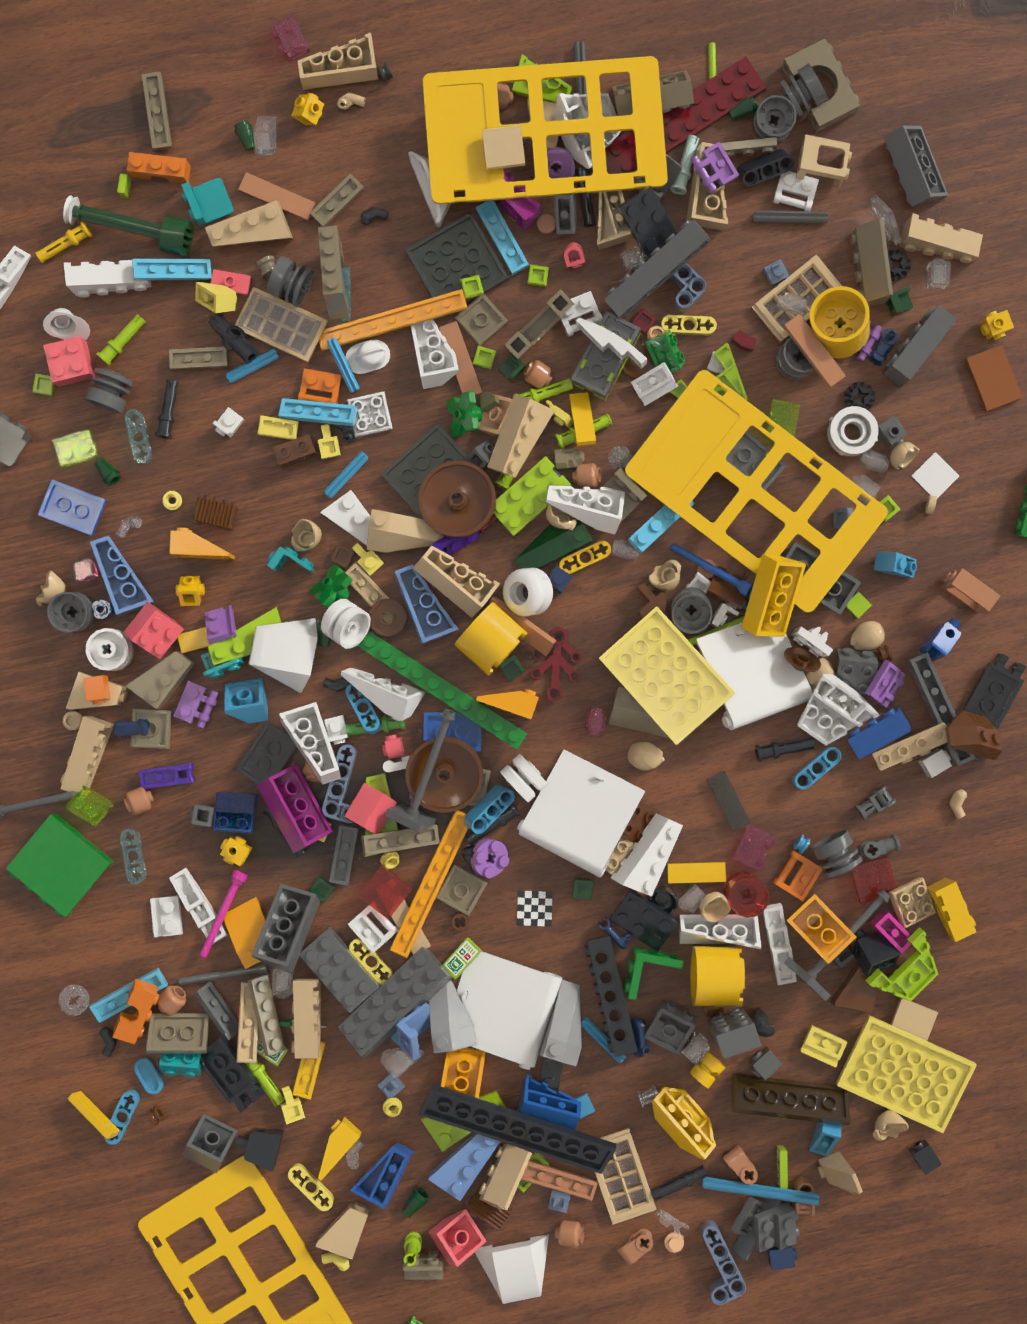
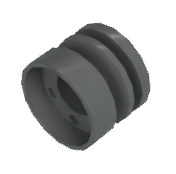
M809 63L797 70L800 78L798 81L792 75L788 76L791 82L790 86L787 85L784 79L780 81L784 97L793 103L799 117L804 115L800 106L804 105L807 112L810 111L809 100H812L818 106L828 99L824 88Z
M778 95L767 97L762 101L753 118L752 127L758 139L777 137V143L786 139L796 122L797 113L793 103L784 96ZM770 120L776 121V125L770 124Z
M281 256L271 272L267 284V293L279 299L285 294V301L287 303L292 302L294 306L299 307L311 289L314 270L311 268H306L305 270V266L302 264L296 269V262L294 260Z
M791 337L787 339L776 353L775 364L777 370L783 377L789 380L797 381L804 379L814 370Z
M95 368L94 374L101 377V379L92 377L91 381L97 384L98 388L88 387L84 400L103 409L123 414L127 402L119 396L120 394L130 395V391L123 387L132 388L134 383L115 371Z
M694 587L683 588L672 598V619L676 627L682 632L689 634L699 633L711 623L713 614L710 599L701 589ZM690 605H693L694 607L692 611H689L688 609Z
M63 592L51 599L47 607V616L51 625L61 632H81L88 629L94 623L97 617V608L89 595L82 592ZM77 609L78 613L73 614L72 611Z
M848 830L831 834L811 847L816 859H827L821 864L822 869H827L824 872L827 878L847 873L863 861L861 855H855L858 853L857 848L847 849L853 843Z

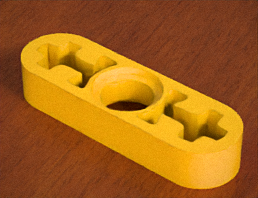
M599 541L564 557L559 563V568L568 574H572L607 558L611 553V546L606 541ZM599 545L607 547L605 555L598 553L596 554L597 559H594L591 548L595 552L599 550ZM586 552L590 555L591 559L588 563L580 561L581 553ZM576 556L577 563L580 565V567H577V565L574 564L571 566L570 571H568L567 568L563 569L562 566L565 565L564 561H568V563H571L574 561L572 557Z

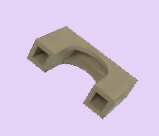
M826 39L785 58L781 66L787 78L789 75H792L797 80L799 79L797 70L809 63L815 73L824 74L831 80L834 87V96L830 100L812 108L807 116L816 133L856 113L860 107L859 97L853 93L851 82L843 74L842 65L839 60H836L833 47L830 43H827Z
M337 225L318 227L323 295L330 320L349 318L348 300L342 275V268H345L344 254Z
M560 289L547 302V305L523 329L518 331L505 346L517 359H521L575 304Z

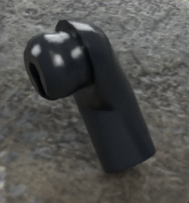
M376 207L369 208L362 212L361 223L369 225L373 218L387 220L389 211Z
M332 425V427L342 431L343 440L346 443L354 441L355 433L353 426Z
M343 676L336 681L325 678L323 683L324 687L337 692L346 689L350 685Z
M104 1027L100 1030V1036L105 1042L102 1054L111 1057L117 1044V1039L112 1038V1029Z

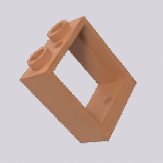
M963 568L948 572L942 580L944 582L941 586L943 589L978 614L989 612L1000 597L998 593Z

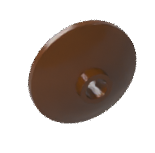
M790 647L784 652L787 662L798 671L816 672L821 667L820 660L805 649Z

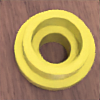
M169 491L163 496V505L169 510H176L182 504L181 495L175 491ZM171 498L176 499L174 504H170Z
M396 851L385 852L380 862L387 869L395 868L399 864V855Z
M389 1098L383 1103V1111L389 1117H395L400 1114L402 1103L399 1099Z

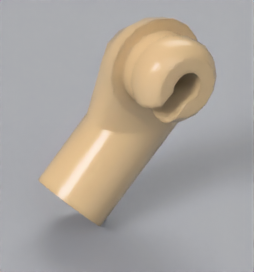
M347 93L338 99L337 105L343 110L354 104L364 107L366 98L353 93Z
M962 789L955 791L949 802L957 819L966 815L961 806L967 797V793Z

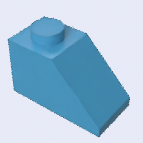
M817 1122L809 1151L828 1157L841 1138L842 1125Z

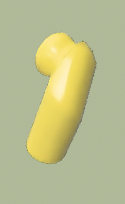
M332 1252L321 1255L323 1264L333 1262L341 1271H346L349 1268V1260L346 1257Z

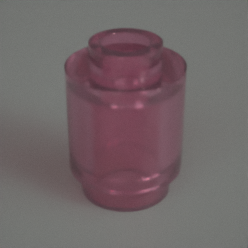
M590 707V710L587 711L585 730H589L588 734L600 735V732H604L606 721L605 709Z

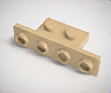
M940 723L874 752L872 755L879 770L882 771L900 762L902 764L908 763L913 760L912 757L917 755L924 756L931 752L930 749L947 743L946 724Z

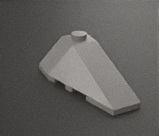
M452 980L429 1000L434 1053L454 1051L477 1044L474 1024L469 1019L465 1006L461 1002Z
M562 980L539 1055L576 1066L582 1048L580 985Z

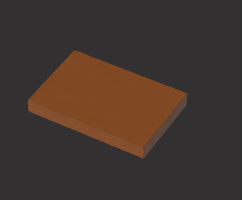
M1002 345L965 359L985 412L1023 398Z

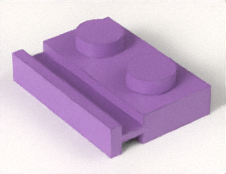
M231 605L226 609L222 607L204 612L209 644L228 640V637L231 636L237 637L234 610Z

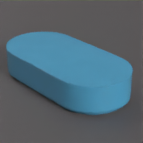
M149 1057L140 1058L134 1065V1071L147 1093L152 1095L158 1094L164 1087V1080L152 1059Z

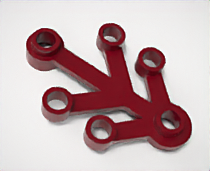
M556 627L549 633L554 639L555 634L560 633L562 635V639L556 640L553 645V655L531 671V677L539 679L542 673L552 665L551 687L547 690L546 695L553 702L558 701L562 696V691L558 688L560 666L569 675L570 681L577 682L580 679V673L575 671L561 655V647L570 655V660L573 663L580 662L582 655L575 651L568 643V634L561 627ZM535 649V650L532 652V657H533L535 660H541V659L543 658L544 654H542L540 658H536V657L534 656V653H535V651H538V650ZM573 654L579 655L578 661L572 659ZM534 670L540 671L539 677L533 676ZM572 673L578 674L577 680L571 678ZM552 690L557 691V697H551L550 693Z

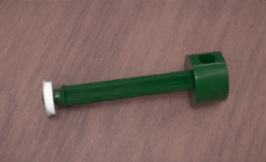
M72 195L66 199L63 209V219L66 224L70 222L71 225H74L78 219L79 221L158 239L160 250L185 257L192 246L194 225L193 222L167 215L163 224H158L85 206L84 204L80 205L79 198H73Z

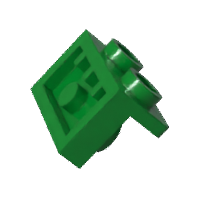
M670 329L661 335L645 341L655 367L665 362L671 373L682 368L685 362L684 354L682 351H679L677 338Z

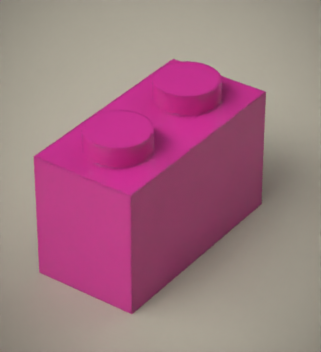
M882 910L869 922L901 954L911 945L907 940L911 935L889 912Z

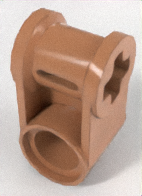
M736 1145L723 1156V1159L745 1184H753L758 1178L756 1168L741 1147ZM745 1171L751 1172L752 1175H745Z
M798 1177L794 1181V1190L800 1191L802 1186L807 1185L808 1189L804 1192L815 1193L814 1187L807 1177ZM793 1202V1208L797 1211L798 1215L814 1217L815 1205Z
M641 1228L617 1245L616 1250L627 1265H632L652 1249L651 1231Z

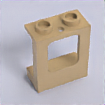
M805 135L800 148L796 178L803 180L806 173L838 179V187H841L843 181L847 180L850 169L847 168V163H850L852 152L849 151L850 143ZM819 147L843 151L840 169L822 166L817 163Z

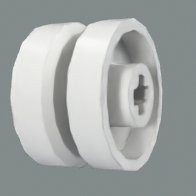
M340 599L334 602L325 612L321 622V630L324 635L346 649L353 648L368 633L371 618L367 612L349 600Z
M104 628L97 630L89 637L86 643V655L94 667L100 670L118 671L130 664L134 656V645L124 632Z
M519 753L513 759V764L517 767L518 771L516 772L511 766L506 765L500 773L529 802L535 797V792L529 785L532 784L537 790H542L548 783L540 775L541 773Z

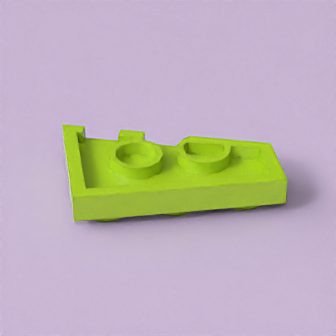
M522 54L519 66L538 65L528 60ZM546 79L541 82L543 101L556 103L558 94H571L572 87L561 79ZM514 82L512 92L529 97L527 82Z

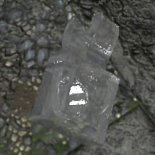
M660 1208L655 1214L660 1218L658 1222L667 1228L670 1225L673 1226L676 1236L684 1238L679 1232L680 1228H690L686 1223L680 1222Z

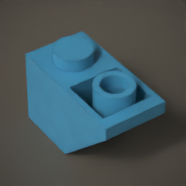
M877 551L874 570L884 574L914 578L917 569V559L897 552Z

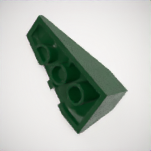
M576 519V526L572 531L556 528L550 524L515 561L519 569H540L590 544L592 538L585 524Z

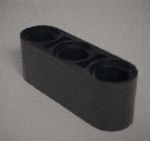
M777 149L772 153H767L742 163L736 171L739 174L738 178L746 186H753L790 171L794 166V159L784 149Z

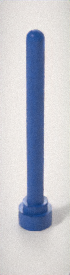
M675 543L671 544L670 549L734 585L743 596L747 597L752 590L754 583L748 580H739Z

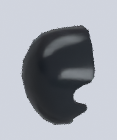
M667 886L656 888L653 895L649 896L650 902L670 915L678 908V896L673 889Z
M756 1007L751 1013L750 1019L754 1022L758 1035L762 1037L773 1036L775 1034L774 1025H767L768 1016L759 1007Z

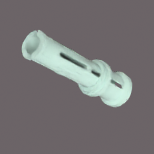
M688 135L680 162L682 171L670 187V191L675 194L685 195L687 192L686 185L691 178V159L695 155L699 142L697 136Z

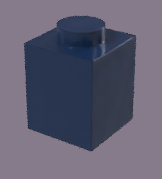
M558 566L555 567L549 576L552 588L561 594L572 578V575Z
M775 1246L767 1249L769 1265L772 1270L795 1267L794 1260H797L796 1248L789 1246L780 1250Z

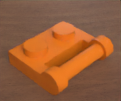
M304 368L298 400L337 404L342 375ZM307 390L330 393L332 397L308 395Z
M792 850L790 859L773 883L801 901H804L823 869ZM797 860L802 862L801 866L789 885L785 884L784 881Z

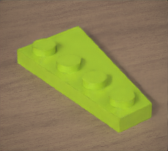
M496 1091L479 1096L481 1100L506 1107ZM421 1118V1121L442 1152L471 1133L470 1131L433 1119Z

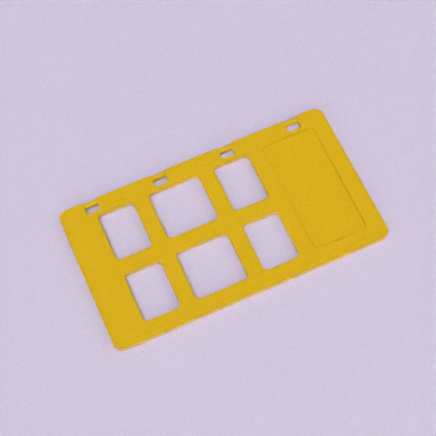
M653 56L428 73L423 78L431 196L436 204L633 190L645 188L648 185L652 186V188H659L667 183L659 66L657 59ZM629 74L633 113L626 116L604 117L602 115L599 77L601 75ZM584 77L586 81L588 117L586 119L545 121L541 82L546 79ZM507 82H527L530 122L502 125L499 119L497 85ZM521 125L522 139L530 138L532 140L535 179L506 182L504 180L503 168L487 170L482 130ZM632 130L635 135L637 171L633 173L608 174L604 133ZM589 134L593 174L591 176L551 179L548 173L546 138L550 136ZM645 177V183L634 184V178ZM574 182H585V187L574 188ZM525 186V192L514 193V187ZM465 191L466 197H454V192Z
M702 370L695 376L625 468V473L629 478L754 574H757L761 558L755 557L726 534V529L750 499L755 500L785 525L764 554L780 556L795 535L802 536L819 549V556L802 577L795 600V605L804 612H812L888 514V510L874 497H871L857 484L820 458L815 452L769 419L768 416L707 370ZM717 385L726 391L723 397L714 391ZM764 422H767L774 428L771 433L761 427ZM753 426L774 442V446L752 475L748 477L727 462L726 457L747 429ZM786 453H789L820 477V482L796 512L791 511L761 487V484ZM812 458L822 464L819 469H816L809 463ZM718 472L738 487L739 491L718 519L712 523L690 506V503L713 473ZM836 489L852 501L856 508L833 538L828 539L808 524V519L829 491ZM860 494L869 500L866 506L857 500Z
M245 1155L240 1156L219 1169L217 1173L211 1174L145 1215L138 1223L139 1230L145 1240L148 1241L153 1253L174 1288L180 1294L196 1324H223L252 1305L258 1308L267 1324H353L257 1165L244 1159ZM251 1186L266 1211L235 1231L229 1232L215 1207ZM202 1217L215 1237L216 1242L181 1263L167 1243L166 1237L195 1219ZM270 1225H275L296 1258V1261L263 1282H260L238 1246ZM155 1236H157L160 1242L162 1243V1245L158 1248L152 1240V1238H154ZM224 1255L246 1288V1292L215 1312H209L190 1281L189 1276ZM304 1274L318 1294L319 1299L288 1319L283 1320L269 1299V1295ZM187 1287L193 1295L190 1299L187 1298L183 1291Z

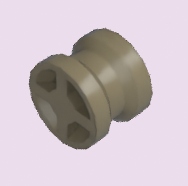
M272 255L261 258L256 263L257 267L261 269V276L264 279L270 278L275 266V259Z

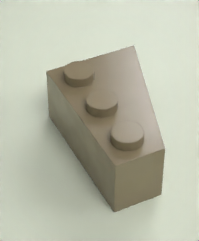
M175 651L126 685V687L155 709H162L196 663L183 653Z

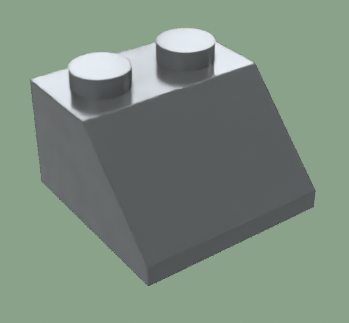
M203 1114L182 1156L217 1173L238 1130Z

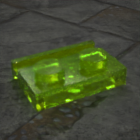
M773 399L769 419L781 426L792 436H795L800 404ZM768 424L767 431L771 433L774 428Z
M90 429L53 440L61 467L99 456Z
M83 785V789L77 792L65 807L68 811L96 827L108 813L107 810L114 805L108 799Z

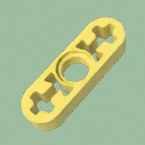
M667 315L661 322V327L666 331L668 326L665 324L668 320H671L672 324H678V320H681L680 330H677L678 326H672L670 329L672 334L709 336L714 333L717 327L715 319L708 316ZM688 320L692 321L694 328L686 330L683 323ZM697 321H700L699 325H705L706 322H709V325L713 326L709 331L706 330V327H700L699 331L696 330L698 326Z
M356 938L350 943L349 950L379 984L383 985L387 981L385 978L383 980L380 979L381 973L378 970L376 973L373 972L378 968L379 964L382 965L380 970L383 973L386 971L389 973L388 978L393 975L392 969L376 952L372 953L360 938ZM354 943H361L363 945L361 949L364 952L366 950L369 951L363 959L360 958L363 955L361 951H354ZM369 956H373L377 960V964L373 967L366 964V958Z
M300 1163L292 1165L288 1172L289 1180L319 1210H329L334 1202L333 1194L304 1165ZM294 1170H301V1177H294ZM307 1176L308 1178L304 1181L302 1185V1180L305 1179V1177ZM307 1183H315L317 1189L314 1192H309L306 1189ZM319 1190H321L322 1192L320 1193V1196L318 1195L317 1198H315L314 1196H316ZM322 1198H329L328 1204H321Z

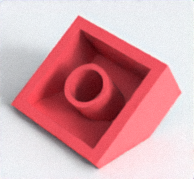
M466 1209L441 1220L428 1231L447 1263L456 1267L487 1242Z

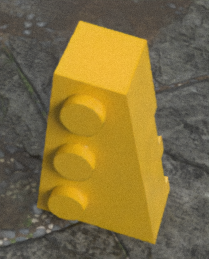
M944 878L927 886L932 903L950 940L957 942L976 933L974 927L976 923L973 917L969 915L967 905L956 881Z

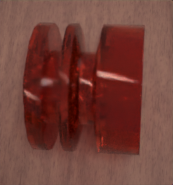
M746 871L737 872L731 875L725 882L723 894L728 900L731 909L738 915L746 918L755 917L767 908L769 891L766 885L754 874ZM742 890H743V891H747L748 894H747V895H745V894L742 895V894H741V891H742Z

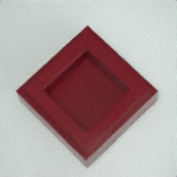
M642 308L631 323L640 327L641 333L646 335L657 319Z

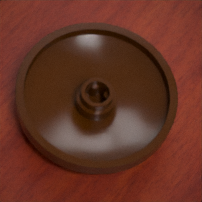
M451 461L437 466L425 477L419 491V508L424 520L435 532L450 538H464L476 534L488 524L495 511L496 493L491 479L481 468L465 461Z
M445 736L423 794L421 806L431 811L448 813L466 807L476 798L483 782V767L477 752L468 743L459 738ZM436 737L419 744L408 759L405 779L408 790L413 798Z

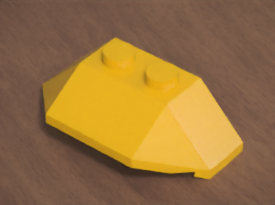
M663 1087L652 1100L655 1119L681 1149L705 1160L716 1146L710 1118L684 1089Z

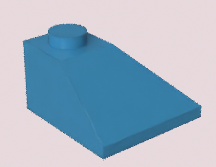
M263 678L225 684V714L249 724L267 721L268 705Z

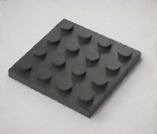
M471 212L405 249L407 256L432 298L463 290L461 279L476 275L480 276L484 293L509 280L507 273ZM477 297L465 299L466 303H469Z
M437 423L384 470L381 475L421 519H424L420 512L418 497L425 477L434 468L443 463L451 461L467 462L465 460L467 455Z

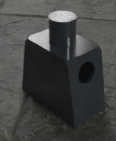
M859 929L854 933L857 941L852 953L855 955L866 977L872 975L877 969L881 971L896 964L901 953L880 933L876 932L867 936L863 929Z
M253 1128L249 1137L238 1135L236 1147L246 1149L244 1156L246 1161L273 1172L284 1130Z

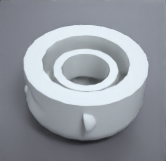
M858 406L846 407L840 410L834 417L829 418L828 441L831 447L842 456L854 457L861 455L878 441L877 421L865 408ZM847 424H854L858 427L860 437L857 440H850L845 436L844 428Z
M523 568L512 572L507 577L503 586V598L509 610L516 615L523 617L539 615L550 606L553 598V588L549 577L538 568ZM524 585L527 587L528 590L527 600L523 596Z

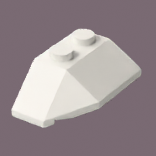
M411 151L408 153L410 163L438 229L441 227L451 203L436 204L433 202L429 159Z

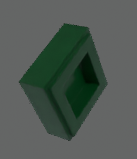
M318 876L309 892L316 894L319 900L325 903L335 885Z

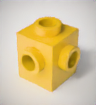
M312 93L299 95L295 100V107L291 116L304 125H316L322 115L324 103L319 101L318 97Z
M1008 310L1000 313L996 311L985 315L986 318L980 322L981 332L986 336L987 340L994 338V340L1001 339L1006 336L1005 333L1014 328Z
M200 576L180 577L179 585H176V595L179 597L180 606H200L201 596L205 594V586L201 584Z
M232 836L229 840L225 839L222 843L220 855L224 857L223 860L225 862L241 866L247 859L252 847L245 844L247 841L242 837Z

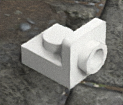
M228 407L219 420L213 422L216 426L215 431L223 437L228 435L231 438L243 423L244 418Z
M727 602L726 604H720L711 619L710 625L715 628L719 625L722 626L728 617L725 615L726 612L734 617L738 616L737 607Z
M344 715L325 719L329 741H333L334 745L344 743V738L349 737L346 731Z

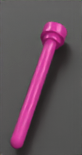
M235 869L231 874L232 884L200 952L201 958L207 957L239 885H242L243 882L245 883L248 877L247 874Z

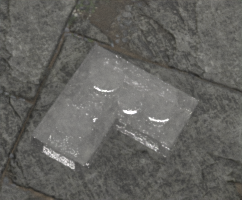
M877 195L870 198L872 204L870 207L871 213L874 217H878V219L883 218L887 241L891 240L896 246L902 242L893 211Z

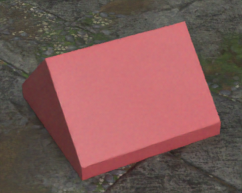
M363 783L344 817L371 833L378 834L388 819L385 816L387 809L394 807L397 802L379 790Z

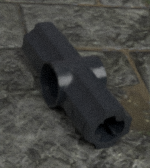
M215 313L210 317L208 323L223 339L222 345L226 349L234 351L246 364L256 359L258 352L244 338L245 332L242 328L232 325L221 313Z

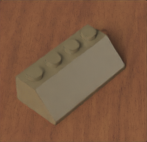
M687 70L659 76L662 113L668 112L671 108L675 107L687 108L690 104L694 103L691 79ZM630 83L612 86L617 115H631L633 111Z
M881 218L857 226L852 234H850V243L854 245L853 263L857 267L855 281L859 283L858 292L864 296L868 306L883 305L893 295L884 221Z
M618 686L608 724L669 738L629 691Z

